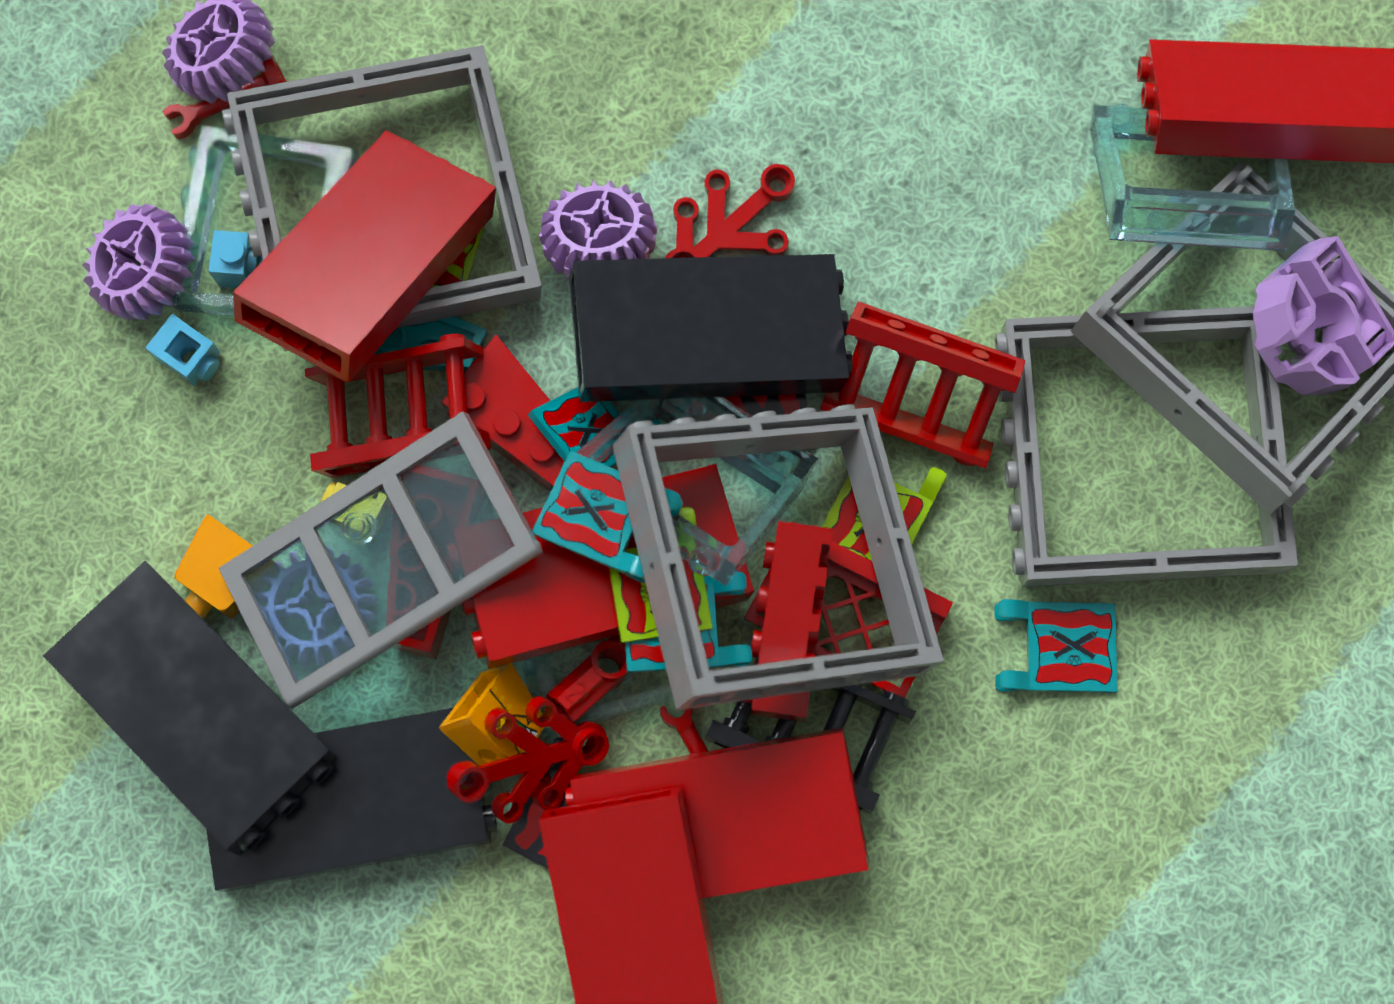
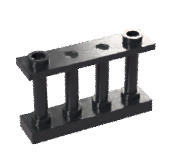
M750 637L747 645L751 647L752 638ZM756 658L754 665H758L759 658ZM858 685L829 688L838 692L839 695L823 731L844 727L855 701L881 711L853 773L859 810L870 814L873 812L880 794L871 791L873 783L870 780L895 722L899 719L909 724L913 720L916 711L907 707L909 704L907 699L890 691H884L883 696ZM738 701L730 718L725 717L723 723L713 719L706 734V740L722 748L762 742L747 735L750 728L746 724L751 716L752 703ZM778 719L771 737L766 736L764 741L791 737L797 721Z

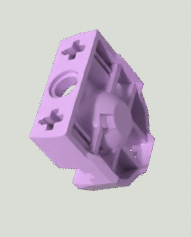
M1338 236L1317 239L1301 246L1284 263L1279 265L1260 282L1255 289L1258 295L1253 311L1257 334L1254 345L1276 382L1288 385L1301 395L1323 396L1354 385L1360 379L1359 374L1375 365L1394 346V329ZM1339 254L1340 257L1330 264L1329 262ZM1347 293L1352 296V298H1353L1354 301H1355V304H1354V302L1351 300V298L1347 295ZM1321 328L1322 343L1314 342L1315 329ZM1381 328H1383L1384 331H1383L1382 333H1379V334L1374 338L1373 336H1374ZM1285 343L1296 354L1289 362L1287 360L1280 361L1277 357L1282 353L1279 346Z

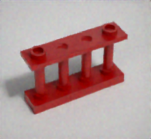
M858 301L845 332L855 336L857 340L852 356V372L839 393L825 394L820 410L830 411L833 408L847 404L854 405L855 409L873 407L879 431L952 456L962 465H977L986 469L994 442L982 438L1000 391L1007 390L1016 393L1026 360ZM879 345L897 351L899 355L883 403L858 394L873 349ZM921 360L937 365L941 369L924 418L899 409L916 361ZM963 375L979 380L984 385L966 433L941 424L958 376Z
M447 334L441 336L439 342L373 355L351 380L366 379L370 437L366 438V444L355 446L352 443H348L344 385L346 381L318 366L306 368V378L327 386L331 444L326 446L327 451L310 454L311 471L330 478L366 473L430 433L432 429L427 426L423 367L446 364L450 419L462 411L467 413L463 360L483 356V347L466 339L465 335ZM406 371L410 429L406 430V436L392 439V436H389L387 431L383 375ZM476 427L487 449L491 450L490 433ZM458 441L428 461L465 455V452Z

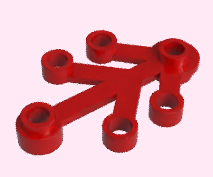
M783 164L768 166L761 175V188L725 220V195L730 189V178L722 170L710 171L704 180L705 191L708 194L707 236L693 247V224L698 219L699 207L692 198L683 197L678 199L673 207L674 219L677 222L676 248L670 251L665 258L711 257L718 249L764 251L768 256L784 255L789 243L788 236L784 231L780 229H772L767 233L739 231L772 201L781 202L792 195L795 185V176L792 170ZM714 178H720L725 182V186L722 189L715 190L711 188L709 183ZM774 180H780L785 184V188L782 191L776 192L770 188L769 184ZM682 206H690L693 208L694 213L690 217H682L679 215L678 210ZM773 237H778L783 241L784 245L779 249H772L767 242Z
M537 696L531 699L526 706L525 714L527 719L538 727H550L565 739L547 745L518 725L513 714L503 708H495L485 718L486 730L498 739L509 740L525 752L479 766L471 761L456 763L448 771L447 787L461 801L472 803L479 800L485 794L489 783L523 773L510 793H501L493 800L492 813L494 816L506 824L516 822L521 817L523 806L531 794L533 802L543 810L558 808L563 800V793L570 784V780L576 776L582 766L596 765L606 757L609 750V740L603 727L592 721H584L575 725L557 712V707L554 703L542 696ZM545 706L544 714L537 718L538 711L541 707ZM505 717L504 725L497 730L498 721ZM563 761L551 781H541L552 764ZM468 774L466 780L460 784L463 777ZM551 790L550 797L543 801L545 794ZM512 802L510 810L503 814L505 806Z

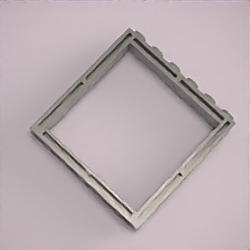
M484 45L227 93L230 109L222 110L227 135H236L239 149L231 150L236 176L245 175L248 189L239 192L245 217L254 215L257 230L248 231L254 257L262 256L264 260L281 242L256 125L468 85L491 183L496 187L495 200L512 271L433 287L397 328L540 299L541 280Z
M1241 161L1084 312L1070 332L1271 515L1283 503L1291 508L1310 489L1304 484L1307 478L1311 476L1317 480L1334 463L1335 460L1329 454L1335 448L1342 453L1359 436L1360 433L1354 427L1359 422L1367 426L1382 411L1385 406L1379 400L1384 395L1389 399L1394 397V346L1389 350L1391 354L1284 467L1118 316L1228 208L1286 260L1301 246L1317 239L1328 237L1255 173L1249 165ZM1337 254L1329 263L1332 264L1340 255ZM1352 259L1394 329V295ZM1347 293V295L1351 298V300H1352V301L1354 302V304H1355V301H1354V299L1352 298V296ZM1381 328L1373 337L1375 338L1379 333H1382L1384 329Z
M1255 306L1118 314L1148 344L1241 339L1251 437L1284 467L1287 465L1279 384L1274 379L1254 345L1257 338L1253 318ZM1082 315L1005 320L1001 333L995 334V350L1026 360L1016 393L1005 390L1000 391L999 401L1007 403L1008 418H1003L1001 423L1003 445H1010L1011 461L1005 462V481L1007 488H1014L1015 505H1009L1008 509L1010 531H1017L1018 548H1013L1012 567L1014 575H1019L1022 587L1288 573L1298 566L1292 507L1289 508L1285 503L1278 507L1271 515L1258 504L1262 546L1048 557L1030 350L1087 347L1070 332Z
M847 404L823 412H816L815 408H803L787 415H777L775 411H764L750 418L736 419L734 414L717 416L710 421L695 422L694 418L686 417L664 425H653L651 421H640L629 425L626 431L614 443L613 450L676 710L920 676L944 662L873 407L855 409L854 405ZM841 446L895 646L709 671L658 462Z

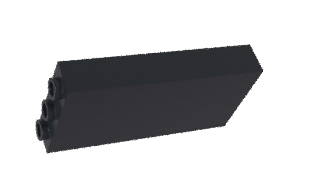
M835 254L573 261L569 284L579 402L839 393L852 372L853 355L851 351H846L844 336H847L845 332L849 323L846 310H841L840 295L843 294L844 277L842 270L836 269Z
M146 561L139 565L43 655L226 850L236 855L241 850L248 852L254 848L265 836L263 829L275 817L282 819L287 816L299 803L297 796L309 784L316 786L321 783L333 770L331 763L337 756Z
M453 708L315 733L337 756L331 763L333 770L318 785L312 786L309 784L297 796L299 803L287 816L282 819L275 817L263 829L265 836L254 848L248 852L241 850L236 855L226 850L206 829L215 891L227 892L492 843L490 832L497 831L496 816L492 813V804L485 805L484 795L475 802H463L454 796L447 787V774L453 765L463 761H471L478 765L439 728ZM468 774L463 777L460 784L466 780Z

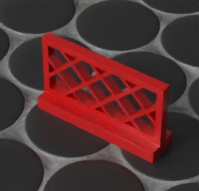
M832 541L827 558L828 570L826 580L835 577L843 581L849 599L825 606L824 600H822L821 614L830 638L817 641L814 653L816 657L833 655V653L822 648V646L832 644L835 654H840L838 641L862 634L866 649H873L867 632L889 626L888 619L865 626L858 606V602L873 597L883 602L873 562ZM771 569L767 572L761 584L762 586H769ZM852 586L865 592V594L855 596ZM924 588L937 635L953 602ZM758 590L744 620L763 629L764 618L757 615L758 612H756ZM852 604L859 628L835 636L828 612ZM916 676L904 678L900 687L886 680L869 684L882 691H890L905 698Z

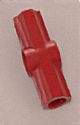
M620 634L599 643L587 659L546 695V699L556 705L557 712L575 724L606 694L618 688L625 677L630 674L627 673L625 643H621ZM603 658L612 659L617 663L619 671L611 674L604 672L600 669L598 660Z

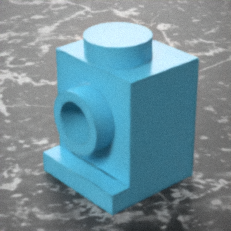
M214 230L208 272L219 287L237 288L263 261V257H254L249 233Z
M173 314L170 315L145 347L157 361L167 366L193 386L200 379L208 381L216 373L220 365V360L217 359V356L221 351L217 346ZM189 351H196L190 360L185 363V354Z

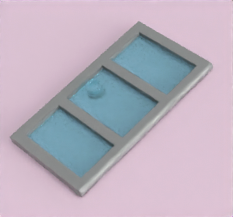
M462 411L219 567V570L285 703L289 708L293 709L535 558L543 551L541 544L535 538L469 414Z

